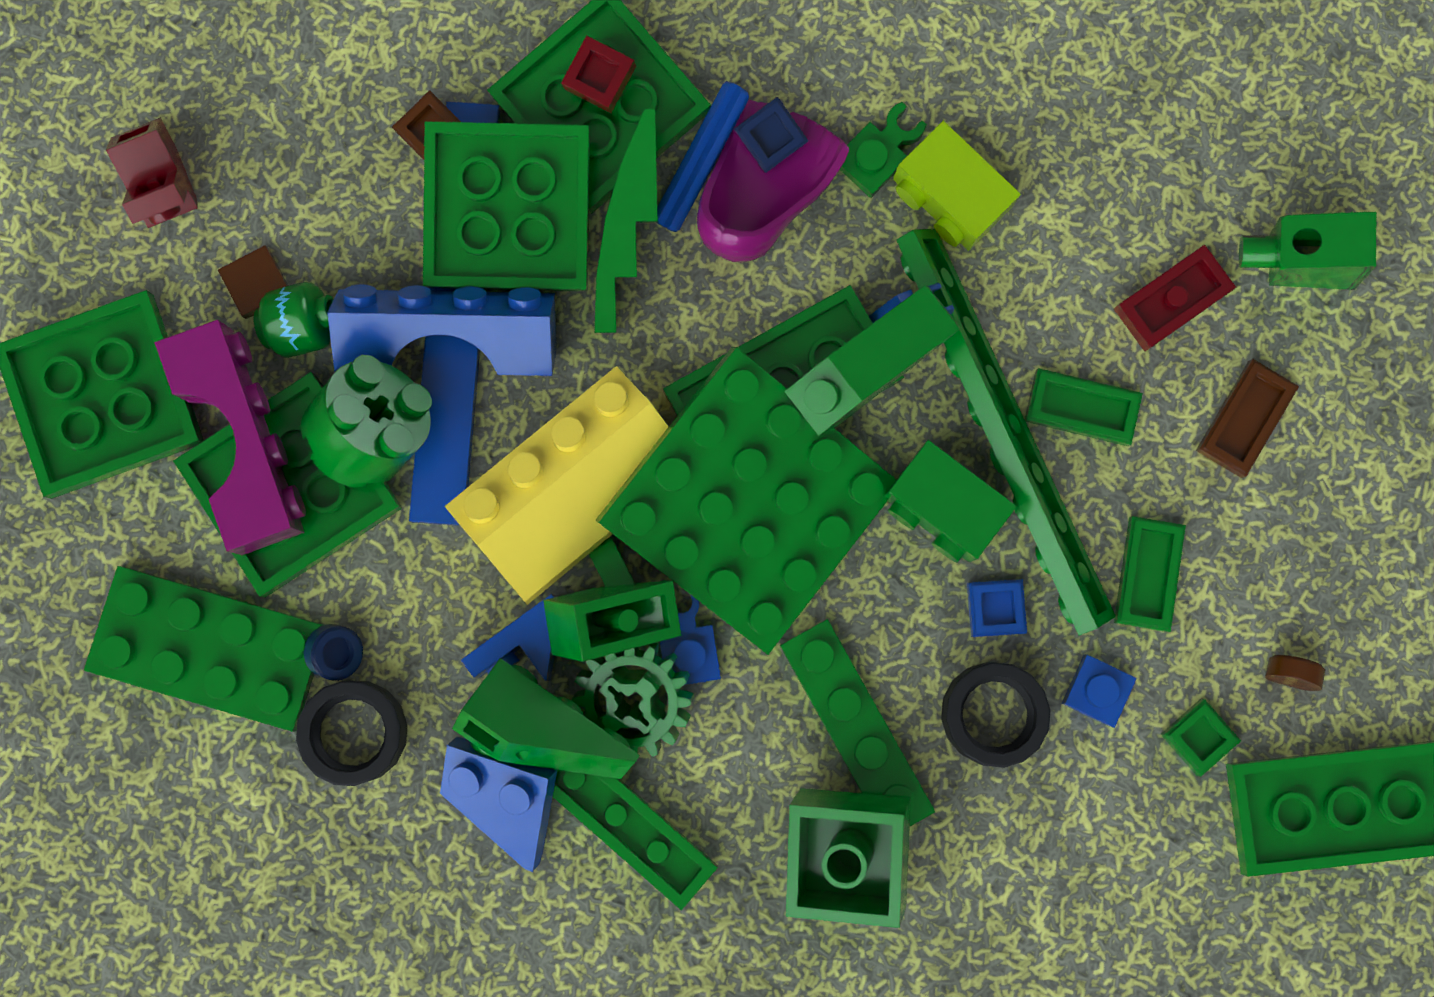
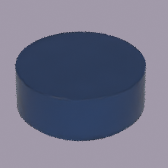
M326 624L320 626L310 634L305 643L304 659L307 667L315 675L327 680L339 681L348 678L358 669L363 658L361 639L353 630L341 625Z

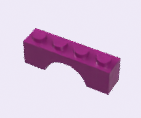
M215 320L154 342L172 394L189 403L216 406L225 415L232 427L236 442L234 465L225 483L209 498L226 551L244 555L304 533L300 518L306 516L305 505L295 485L288 486L282 466L288 464L287 454L279 436L276 433L270 435L264 415L270 413V406L261 385L258 382L252 384L246 364L252 362V355L243 334L240 331L234 332V330L220 320Z

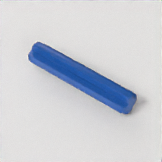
M728 81L722 84L657 207V224L673 232L680 230L749 100V94L744 88Z

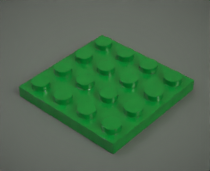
M731 347L601 512L596 521L769 655L889 500L885 497V494L896 479L835 428L818 436L784 392L787 388L740 349Z

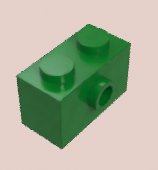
M929 440L920 447L885 494V497L889 499L888 502L892 504L888 512L895 519L912 530L917 525H920L936 537L931 543L933 547L956 563L961 558L967 562L977 560L1017 507Z

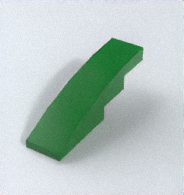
M644 109L620 164L605 216L596 271L594 333H616L615 277H637L636 223H654L658 221L655 109Z

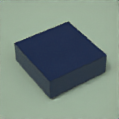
M775 97L734 128V131L764 173H767L809 141L779 97Z

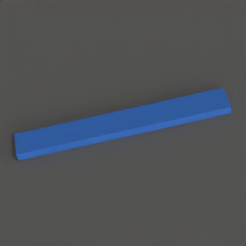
M446 101V107L461 122L500 123L501 109L499 105ZM430 288L431 291H455V290H456V289H446V288ZM425 336L421 385L428 390L432 398V406L429 409L431 426L426 441L415 453L409 522L460 526L445 508V505L469 487L480 349L454 336Z

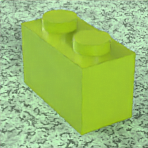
M944 120L898 165L893 180L898 184L895 188L897 194L909 207L914 210H919L923 207L937 221L934 224V228L944 241L953 247L961 244L968 251L1014 206L1021 195Z

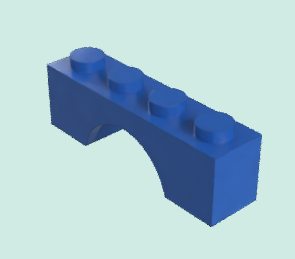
M358 284L345 289H338L327 312L334 372L341 366L353 362L356 357L361 355L373 356L380 362L392 366L397 354L410 342L430 335H449L463 339L480 349L490 360L497 375L552 376L557 350L555 293H541L537 289L528 287L516 288L510 292H486L484 289L474 286L462 287L455 291H431L428 287L420 285L407 286L400 290H376L371 285Z

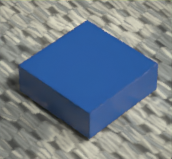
M1023 579L967 583L971 637L1027 634Z

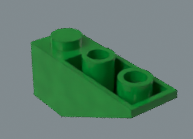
M501 658L462 708L452 727L458 734L501 762L622 779L640 756L630 749L629 743L622 735L611 729L600 728L584 717L583 711L576 703L565 697L554 696L538 685L537 679L530 671L519 665H510Z

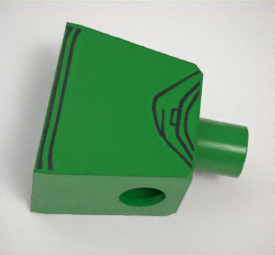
M1377 212L1281 216L1270 235L1241 236L1239 267L1269 268V286L1355 290L1376 267ZM1293 246H1315L1320 248L1312 254L1304 255L1297 252Z

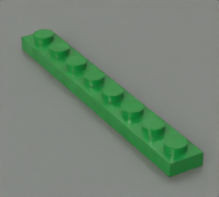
M914 229L896 239L902 252L900 260L903 270L912 281L916 282L918 289L924 285L930 286L940 283L942 288L935 291L934 294L944 307L953 305L954 311L951 316L961 329L944 342L946 347V363L951 372L957 378H960L969 397L967 401L969 413L975 423L983 428L991 445L990 457L996 470L1006 477L1014 495L1012 502L1017 506L1015 513L1022 523L1028 525L1036 542L1035 553L1041 568L1051 575L1060 594L1058 603L1064 618L1074 625L1078 636L1098 629L1116 617L939 234L935 229Z

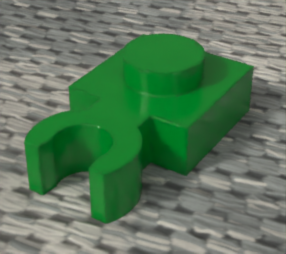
M903 102L891 108L885 122V128L882 131L869 122L847 144L849 152L839 170L870 198L895 174L898 165L907 157L899 147L916 143L925 131L927 124L924 121L919 122L910 131L902 130L898 126L897 119L903 115L907 107Z

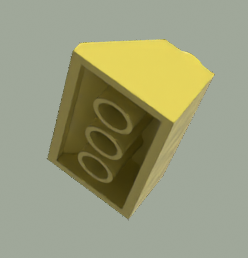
M616 366L445 505V508L522 600L529 605L612 535L596 519L668 429V425L651 402Z

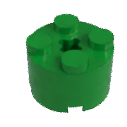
M361 355L356 357L353 362L347 363L336 370L307 407L301 421L302 438L307 437L313 451L310 458L316 467L332 480L350 487H366L368 483L378 482L382 484L393 478L426 441L431 426L429 409L432 406V398L424 386L414 383L397 368L380 362L373 356Z

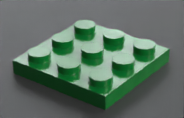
M591 0L487 89L492 98L514 123L589 125V212L591 214L611 198L620 164L644 109H655L656 158H658L699 123L711 107V104L621 0ZM586 35L635 61L636 68L612 113L564 90L561 84Z
M425 121L423 286L446 289L474 286L494 290H513L528 287L543 291H588L589 125Z
M145 290L0 343V370L43 497L50 499L59 497L190 449L204 441L192 404L173 395L154 343L168 338L154 295L149 291Z
M313 372L308 373L269 398L270 413L264 415L270 435L276 433L285 448L288 464L282 466L288 486L295 485L305 505L306 516L300 518L304 533L244 555L232 553L259 597L266 598L402 509L386 482L382 484L381 482L368 483L366 487L346 486L326 476L310 458L313 451L307 437L302 438L301 421L307 407L324 387ZM230 424L173 460L219 534L220 531L209 498L225 483L234 465L236 442Z

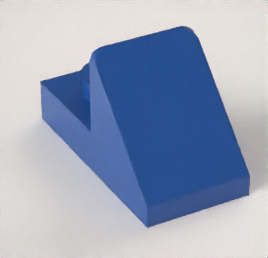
M550 594V595H549L548 597H546L544 600L550 599V598H554V597H556V596L553 595V594ZM543 600L461 659L473 678H481L486 673L489 674L500 658L510 665H516L520 660L515 655V652L522 648L545 681L551 680L555 655H552Z

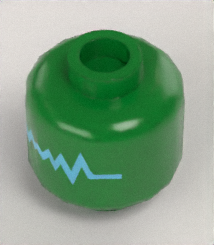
M301 282L266 292L253 316L254 328L259 341L265 348L272 349L274 353L283 358H291L329 347L331 339L327 312L334 298L330 295H325L318 286L311 282Z

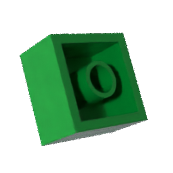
M800 788L789 805L786 917L900 928L907 904L911 797Z

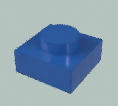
M1083 655L1061 704L1109 727L1115 728L1137 678L1094 657Z

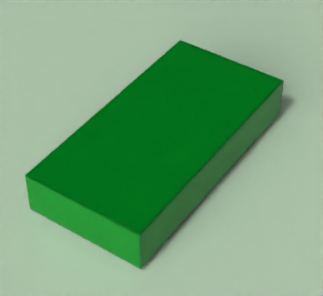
M1038 368L1035 371L1025 421L1130 446L1132 445L1143 393Z
M1135 516L1129 517L1115 611L1116 617L1114 618L1115 624L1171 632L1186 525Z

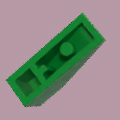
M924 285L827 356L784 392L817 435L825 434L847 420L958 332L961 327L929 286Z

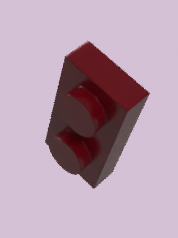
M1203 245L1114 308V311L1144 352H1146L1237 287L1206 245Z

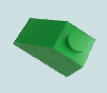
M670 580L591 588L543 600L551 652L555 656L584 662L681 636L674 584Z

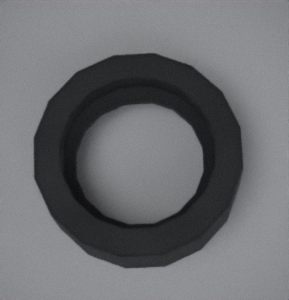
M986 662L967 668L952 680L943 697L941 720L947 739L961 755L983 766L1005 768L1024 762L1040 749L1049 731L1051 710L1044 689L1030 673L1013 664ZM991 681L1002 682L1015 688L1023 698L1027 709L1026 725L1021 735L1010 744L1000 747L985 746L976 741L966 730L963 720L964 703L969 694L979 685Z
M340 681L323 687L307 701L298 718L296 742L302 761L315 776L333 785L357 786L382 777L397 764L406 746L407 722L402 706L388 690L369 681ZM347 700H361L373 706L381 715L385 727L384 742L379 752L368 762L359 765H344L332 759L324 749L321 740V725L327 712L336 704Z

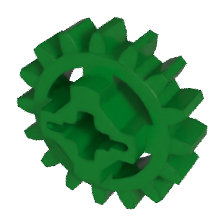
M655 642L650 644L646 651L639 650V647L606 655L605 658L599 657L587 660L586 663L591 671L581 670L574 681L585 689L577 691L572 697L574 703L585 707L584 717L602 729H611L622 735L629 743L630 749L638 754L641 747L645 746L649 754L654 757L658 755L661 749V739L670 745L677 741L679 732L675 726L686 728L691 715L682 708L692 704L694 693L681 690V687L687 683L690 675L688 671L677 673L673 671L672 666L678 657L675 653L666 656L664 659L658 657L659 643ZM624 665L640 666L646 670H628ZM662 684L668 696L667 712L664 710L666 705L659 700V687ZM599 691L606 697L605 712H603L599 702ZM634 692L640 694L642 697L641 702L635 701L632 705H629L624 700L625 696H630ZM623 728H638L640 731H631Z

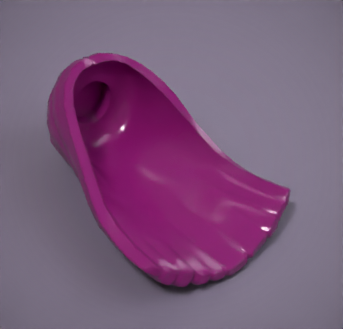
M748 100L735 127L767 103ZM791 112L790 115L809 141L767 173H764L733 128L700 198L697 227L703 244L715 255L731 262H749L765 256L786 227L828 188L848 155L849 147L846 143L827 130L826 127L817 124L803 115Z

